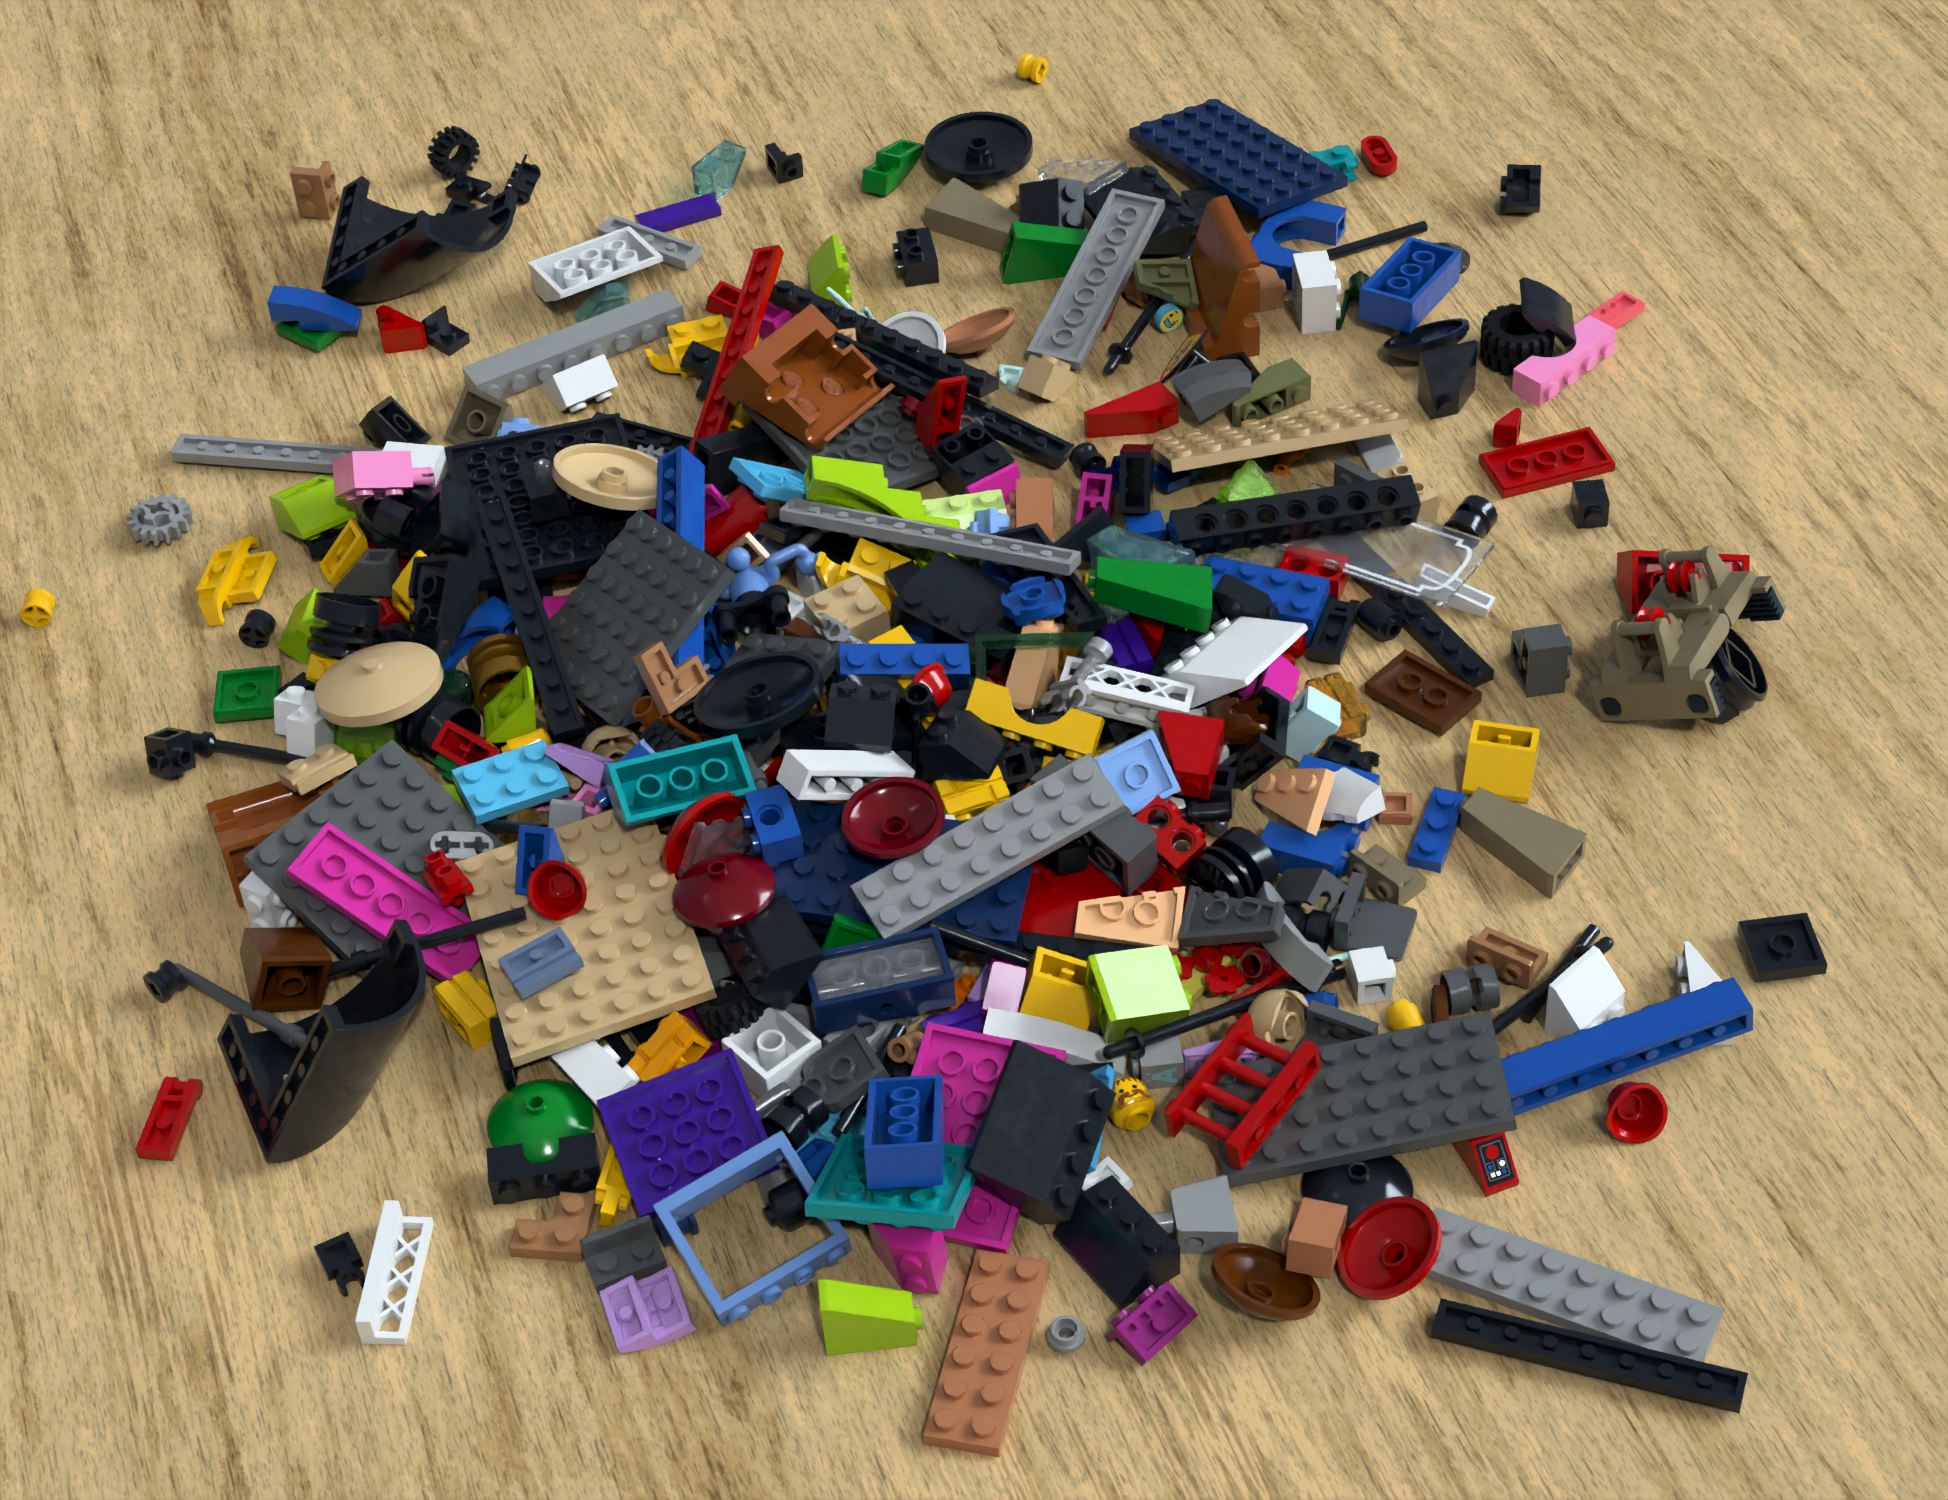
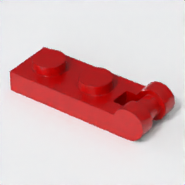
M166 1076L163 1079L135 1149L138 1158L173 1161L196 1100H199L202 1096L203 1083L201 1079L189 1078L187 1082L179 1081L177 1077Z

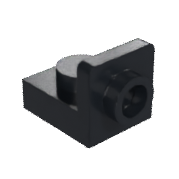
M775 142L765 145L767 169L778 184L804 176L800 153L786 155L784 151L781 152Z

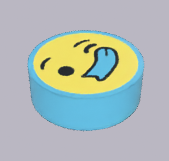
M1167 303L1157 310L1154 316V323L1162 332L1169 333L1181 325L1184 315L1176 304Z

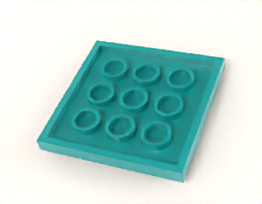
M841 1134L805 1201V1216L817 1217L822 1221L840 1219L855 1221L863 1225L884 1223L892 1224L897 1228L917 1226L928 1227L933 1231L954 1230L977 1179L964 1169L973 1145L945 1142L943 1185H936L929 1189L903 1187L885 1192L878 1189L867 1190L864 1159L865 1135Z

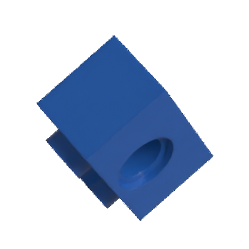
M779 784L744 793L746 807L741 808V814L745 828L752 827L753 834H749L754 855L760 853L762 860L768 865L804 856L802 834L786 788Z

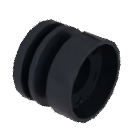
M335 592L316 593L312 615L326 621V623L310 626L309 632L317 636L308 638L307 647L337 659H342L358 650L370 647L366 644L375 643L376 636L364 631L363 627L378 626L382 604L355 595Z
M438 690L422 707L396 720V741L401 747L411 750L415 754L425 756L426 759L434 762L439 752L432 749L431 746L445 720H450L480 736L482 724L480 713L474 706L459 699L451 698L450 695Z
M1231 827L1211 846L1206 847L1190 860L1186 870L1190 885L1201 887L1204 892L1213 894L1216 890L1227 892L1229 897L1238 899L1246 896L1254 898L1264 881L1270 882L1273 885L1277 882L1279 874L1277 862L1271 850L1261 838L1243 827Z

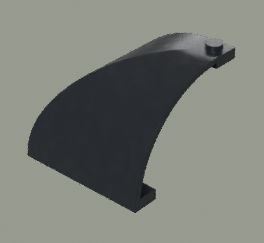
M361 176L343 187L321 288L334 296L355 302L387 301L422 289L499 244L512 225L518 193L510 187L491 198L490 205L467 213L433 216L421 210L414 214L396 210L368 199L370 181Z
M394 920L382 944L385 952L359 984L333 1004H323L319 1012L293 1023L302 1028L305 1035H307L301 1048L298 1046L293 1048L280 1040V1036L270 1030L250 1033L242 1014L229 1013L217 1037V1041L266 1162H279L298 1158L321 1147L349 1123L373 1089L424 990L426 980L425 962L417 938L407 920ZM289 1072L285 1081L283 1082L282 1073Z

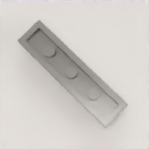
M612 215L597 228V234L600 237L630 226L663 256V262L685 270L702 256V249L699 245L616 215Z

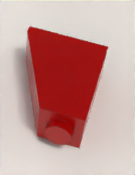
M1159 710L1158 739L1181 791L1175 794L1209 799L1225 743V719Z

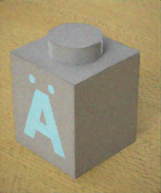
M1179 1035L1146 1046L1145 1055L1142 1058L1136 1059L1131 1055L1133 1076H1140V1080L1144 1082L1147 1089L1184 1086V1060Z

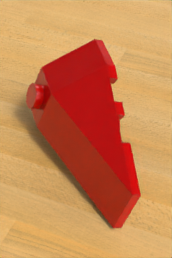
M1629 550L1617 553V586L1629 614H1636L1655 585L1660 581V576H1664L1659 563L1660 551ZM1718 554L1730 572L1749 571L1750 555ZM1694 563L1696 568L1702 567L1707 575L1703 563Z

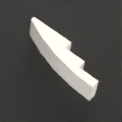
M988 1008L983 1034L1065 1050L1067 1054L1066 1062L1071 1065L1113 1062V1069L1116 1071L1114 1078L1124 1077L1128 1053L1113 1059L1104 1058L1102 1054L1103 1048L1113 1043L1106 1044L1105 1038L1098 1034L1042 1017Z

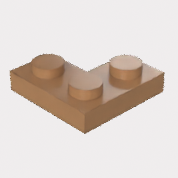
M662 641L652 643L632 657L661 716L672 713L698 694L701 688L709 681L698 655L689 656L674 666Z
M560 1192L553 1221L517 1218L509 1244L510 1256L583 1262L584 1258L580 1240L590 1236L598 1205L594 1203L595 1194Z

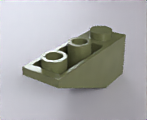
M1293 358L1267 367L1251 384L1250 392L1232 403V426L1239 427L1242 421L1260 420L1310 400L1311 376Z

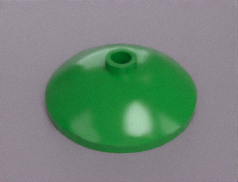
M556 1079L532 1080L510 1089L496 1101L487 1119V1134L492 1148L523 1143L526 1159L533 1163H545L552 1160L559 1152V1138L592 1133L594 1127L593 1108L586 1094L575 1085Z

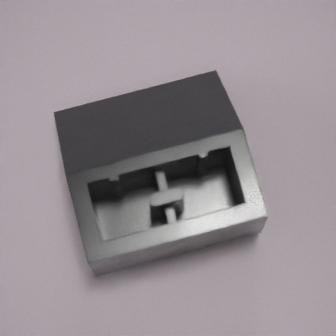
M979 421L930 446V452L944 486L952 496L965 494L966 486L1014 463L1015 460Z

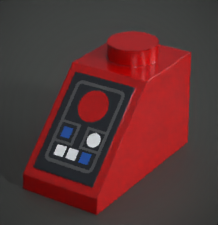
M1505 1132L1452 1143L1485 1197L1519 1185V1178Z

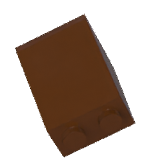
M311 927L244 928L240 957L252 1011L321 1009L332 958L317 933Z

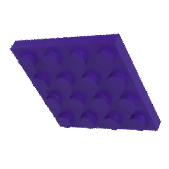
M732 1048L597 1100L639 1217L649 1215L651 1220L652 1217L656 1216L653 1208L654 1204L768 1138ZM779 1163L749 1181L779 1170Z

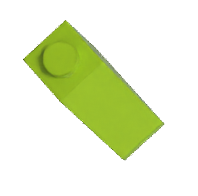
M829 1279L818 1280L820 1312L827 1356L917 1345L916 1330L923 1329L921 1306L913 1307L912 1292Z

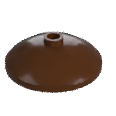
M1231 1243L1220 1247L1213 1256L1211 1271L1218 1287L1238 1307L1254 1316L1275 1321H1296L1312 1315L1320 1302V1290L1311 1275L1286 1271L1287 1257L1272 1249L1249 1243Z

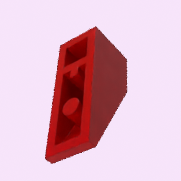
M965 375L937 380L918 408L914 432L929 454H931V445L959 431L967 385V377Z
M1160 381L1084 412V429L1087 438L1151 434L1179 423L1178 399Z

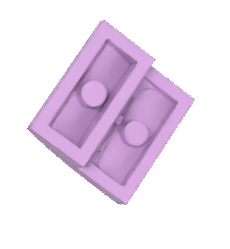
M672 1266L639 1282L631 1275L599 1291L617 1349L620 1353L648 1349L676 1340L697 1330L678 1274Z

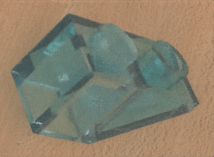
M724 140L691 166L695 194L702 196L712 193L717 201L730 191L734 186L746 155V148Z

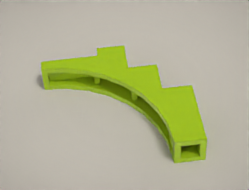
M813 455L810 458L804 473L806 499L960 529V522L957 519L926 516L927 509L925 505H922L921 492L888 488V478L884 477L883 464ZM901 544L911 554L921 569L938 555L934 550L925 548L911 549ZM948 553V555L954 558L957 556L956 554Z

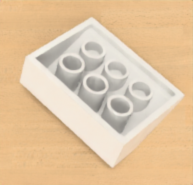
M627 226L528 262L535 292L545 302L557 301L663 262V256L635 230Z
M1245 616L1229 621L1226 617L1211 626L1213 631L1198 637L1195 640L1197 645H1193L1181 652V659H1177L1164 667L1166 673L1161 677L1196 685L1190 706L1191 709L1248 686L1303 635L1308 628L1304 623ZM1174 692L1167 694L1171 699L1185 702L1186 695Z

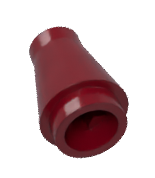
M1251 947L1245 950L1239 960L1241 974L1252 982H1260L1282 968L1267 950L1258 947Z

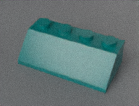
M737 734L607 764L605 786L614 813L626 826L679 814L692 803L713 793L731 792L739 798H744V793L757 790Z

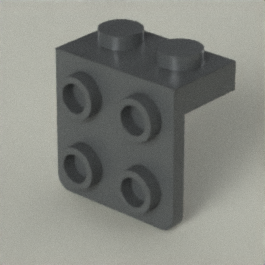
M1352 872L1347 885L1348 889L1346 893L1341 894L1338 900V904L1341 905L1339 909H1333L1330 918L1329 928L1334 929V949L1349 952L1362 948L1383 946L1387 960L1393 959L1394 962L1402 961L1417 919V911L1411 907L1365 898L1366 874Z
M1312 1000L1307 1008L1306 1034L1295 1051L1300 1048L1305 1040L1319 1047L1377 1035L1379 1023L1371 1021L1366 1017L1343 1011L1333 1005Z

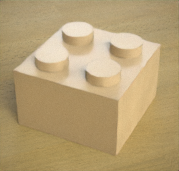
M859 574L803 599L807 623L809 625L812 623L820 629L826 628L828 622L827 619L819 616L818 613H826L832 618L837 619L843 625L852 629V635L867 644L868 641L891 630L888 609Z

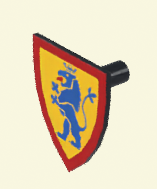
M1207 329L1188 335L1161 375L1159 381L1162 384L1183 363L1184 365L1178 373L1196 365L1211 362L1196 349L1209 332Z

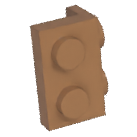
M323 161L319 169L293 167L290 177L300 217L331 220L335 211L339 209L341 198L336 191L335 172L331 169L330 161Z
M1486 926L1478 937L1472 935L1467 940L1466 963L1471 965L1491 963L1497 976L1510 983L1529 989L1548 963L1549 953Z

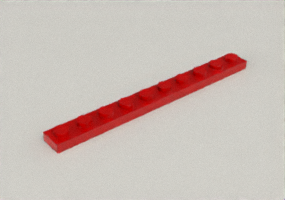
M780 245L754 249L689 448L691 454L694 452L695 440L727 432L735 406L719 391V388L740 358L754 348L784 255Z

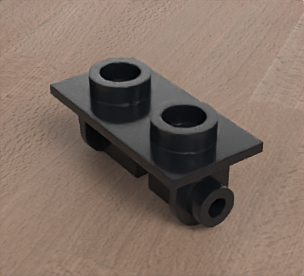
M525 154L521 164L515 163L511 173V177L514 179L509 178L504 189L505 191L511 187L518 193L517 203L520 205L529 202L541 175L537 165L526 163L527 154Z

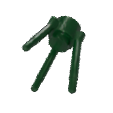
M1358 271L1349 278V289L1344 291L1341 317L1337 320L1336 330H1341L1350 299L1353 298L1359 301L1360 288L1370 278L1362 271Z

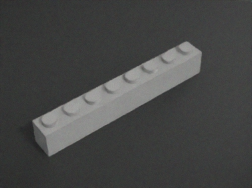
M667 288L462 367L465 384L471 385L500 400L506 399L543 384L556 373L602 354L608 359L667 336V326L685 322L683 305Z

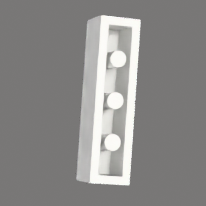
M787 749L776 780L797 800H849L856 791L873 781L897 776L913 778L915 770L894 751L888 753L856 750Z
M601 1038L549 1055L598 1109L597 1100L635 1086L641 1080L629 1065L626 1064L621 1068L617 1064L621 1058L608 1044L601 1047L597 1043Z

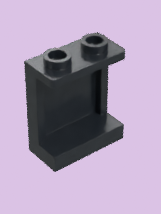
M1267 686L1260 688L1247 700L1250 701L1260 697L1262 704L1258 706L1257 711L1259 714L1269 715L1268 730L1265 734L1260 731L1242 747H1236V751L1218 765L1236 767V787L1242 791L1284 759L1286 754L1290 701Z

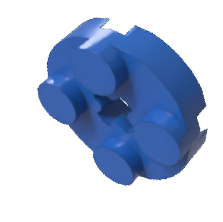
M1042 576L1030 577L1015 582L1009 586L1010 593L1005 596L1003 592L1001 595L1004 614L1008 618L1014 619V623L1017 626H1027L1034 620L1046 617L1054 618L1064 613L1063 605L1066 602L1063 583L1053 578L1054 583L1045 582V578Z

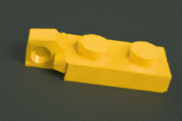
M612 1141L596 1186L594 1202L595 1204L602 1205L598 1225L609 1228L613 1227L617 1210L627 1211L628 1205L632 1201V1195Z

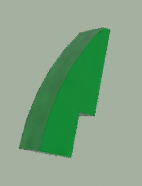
M899 139L877 151L876 162L863 169L861 190L883 196L891 193L911 172L924 151V144Z

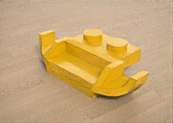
M722 314L707 316L689 322H680L667 326V333L671 344H667L668 354H655L651 348L645 349L650 363L661 372L680 373L682 378L697 375L680 367L681 360L692 340L721 352L728 329ZM758 332V336H757V339H756V342H755L754 347H755V346L757 345V343H758V340H759V332Z
M245 536L228 543L222 549L214 550L195 590L198 594L199 607L210 627L224 624L223 609L231 608L232 604L250 603L260 599L277 562V558L273 551L250 554L248 549L259 548L261 544L257 538Z
M860 537L849 563L843 561L842 565L836 564L828 559L826 553L821 551L815 564V570L819 580L826 589L859 574L888 609L891 624V604L895 598L884 572L909 562L911 559Z

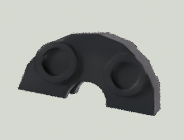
M1507 164V176H1501L1500 192H1506V196L1500 197V213L1533 214L1540 212L1541 165Z

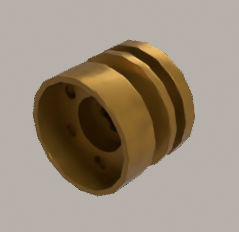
M503 633L487 636L477 642L469 651L467 666L477 707L483 713L484 707L526 665L529 666L520 637L514 634ZM532 675L534 702L537 704L540 696Z

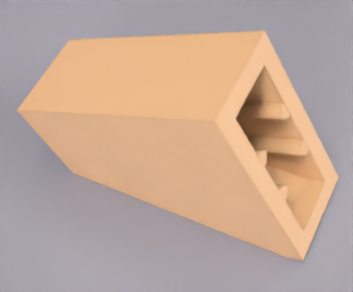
M1046 617L1034 620L1031 624L1022 627L1005 685L1011 691L1012 705L1015 709L1038 708L1041 705L1043 694L1051 691L1049 687L1056 681L1064 625L1054 623L1053 618Z

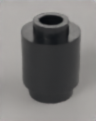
M1369 598L1358 607L1357 617L1360 624L1379 640L1389 641L1397 637L1401 632L1402 617L1383 601Z

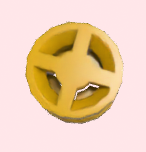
M1024 53L1018 63V77L1024 80L1031 78L1033 82L1041 83L1047 74L1048 61L1045 57L1035 58L1030 53Z
M43 589L29 590L25 595L24 605L21 608V619L29 626H47L51 621L52 611L55 607V597Z

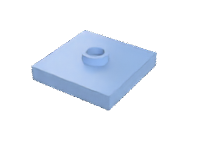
M1149 729L1093 758L1125 805L1130 809L1132 815L1140 812L1157 795L1165 799L1181 791L1153 729Z

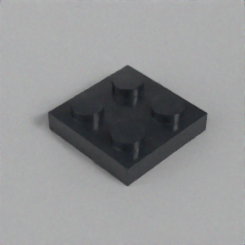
M1807 913L1738 922L1737 931L1756 982L1826 974L1827 962Z

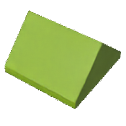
M528 665L484 707L486 740L491 743H504L509 739L536 731L532 670Z

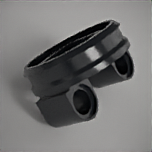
M427 485L413 486V488L404 491L403 496L393 498L385 496L381 502L375 501L374 496L367 498L363 502L361 514L358 517L359 527L366 538L383 549H396L397 554L410 556L411 522L415 510L435 487Z
M1729 628L1727 637L1705 668L1713 669L1714 676L1712 679H1716L1715 685L1719 686L1717 691L1721 692L1719 698H1723L1721 704H1725L1724 710L1717 718H1710L1716 724H1724L1738 716L1739 709L1746 711L1752 708L1755 702L1763 701L1768 690L1764 671L1754 652L1737 632Z

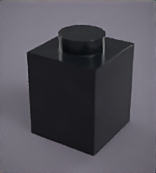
M1603 479L1572 481L1570 506L1577 529L1606 527L1608 525L1610 502Z

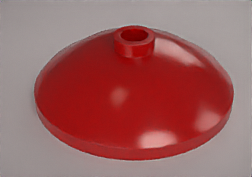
M718 792L707 795L685 808L673 822L665 839L662 850L664 869L670 875L674 873L675 877L679 879L695 863L707 857L724 853L736 837L743 821L741 808H744V804L741 799L731 792Z
M1391 1197L1372 1204L1351 1222L1341 1239L1337 1257V1266L1341 1279L1355 1294L1370 1300L1391 1299L1411 1290L1425 1278L1439 1255L1442 1231L1438 1218L1425 1203L1412 1197Z

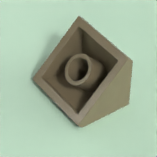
M465 384L444 438L459 445L497 437V432L502 427V421L512 422V417H514L512 405L471 385Z

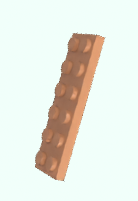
M980 1249L976 1250L923 1433L925 1445L1000 1457L1050 1273L1049 1260Z

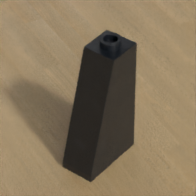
M758 424L695 440L693 455L705 465V484H713L723 497L733 492L741 484L737 480L738 476L729 469L733 457L779 466L790 459Z

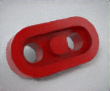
M1368 136L1361 141V155L1371 172L1377 176L1386 177L1397 170V156L1385 138L1381 136Z

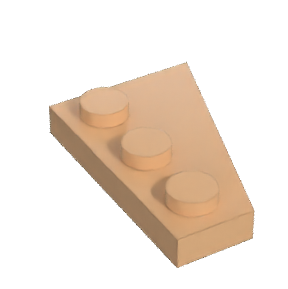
M1327 768L1270 769L1259 778L1254 800L1305 831L1317 836L1336 773Z
M1186 886L1174 887L1172 891L1158 893L1155 890L1142 892V895L1123 898L1118 895L1079 901L1073 938L1146 947L1168 945L1170 953H1177L1179 946L1177 938L1182 921Z

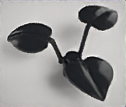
M848 674L846 681L855 682L857 685L872 686L873 684H886L891 688L898 689L897 712L904 706L905 714L913 720L912 752L900 750L895 753L915 770L913 778L932 786L933 782L937 780L925 779L918 748L920 720L929 715L931 707L936 713L948 708H954L957 711L965 710L972 689L953 691L951 698L941 709L935 702V696L931 695L929 687L923 683L908 685L903 694L901 685L891 677L884 675L857 676Z

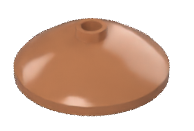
M1001 307L968 317L943 330L946 338V352L957 354L976 352V355L992 350L991 345L1003 338L1013 325L1016 318L1014 308Z

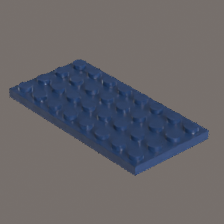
M1209 99L1203 104L1189 106L1173 114H1165L1162 118L1145 121L1139 126L1129 129V138L1205 186L1212 188L1221 196L1227 195L1231 202L1258 219L1348 186V176L1218 99Z
M789 797L802 834L804 856L769 865L776 881L773 898L782 895L788 896L803 920L831 924L834 914L837 913L872 925L852 894L850 886L898 859L869 857L858 852L848 843L841 823L845 805L813 800H797L796 798ZM945 819L943 828L937 837L966 821ZM760 853L755 854V857L762 859ZM1035 862L933 919L1016 949ZM932 920L910 932L930 928ZM941 937L942 940L952 941V940H949V939H946V938Z

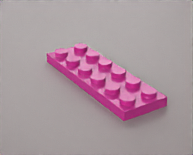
M329 822L322 827L286 871L288 878L383 942L395 919L407 920L416 938L471 922V918L449 904L444 907L431 891ZM476 935L421 951L426 971L442 982L446 980L451 981L453 976L464 970L470 972L482 957Z

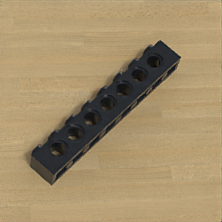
M1404 475L1170 510L1168 531L1176 559L1184 557L1195 558L1210 553H1227L1231 550L1243 548L1255 549L1263 545L1287 544L1291 541L1303 539L1315 540L1323 536L1347 535L1351 532L1362 530L1374 531L1382 527L1395 525L1406 526L1417 522L1421 503L1412 476Z

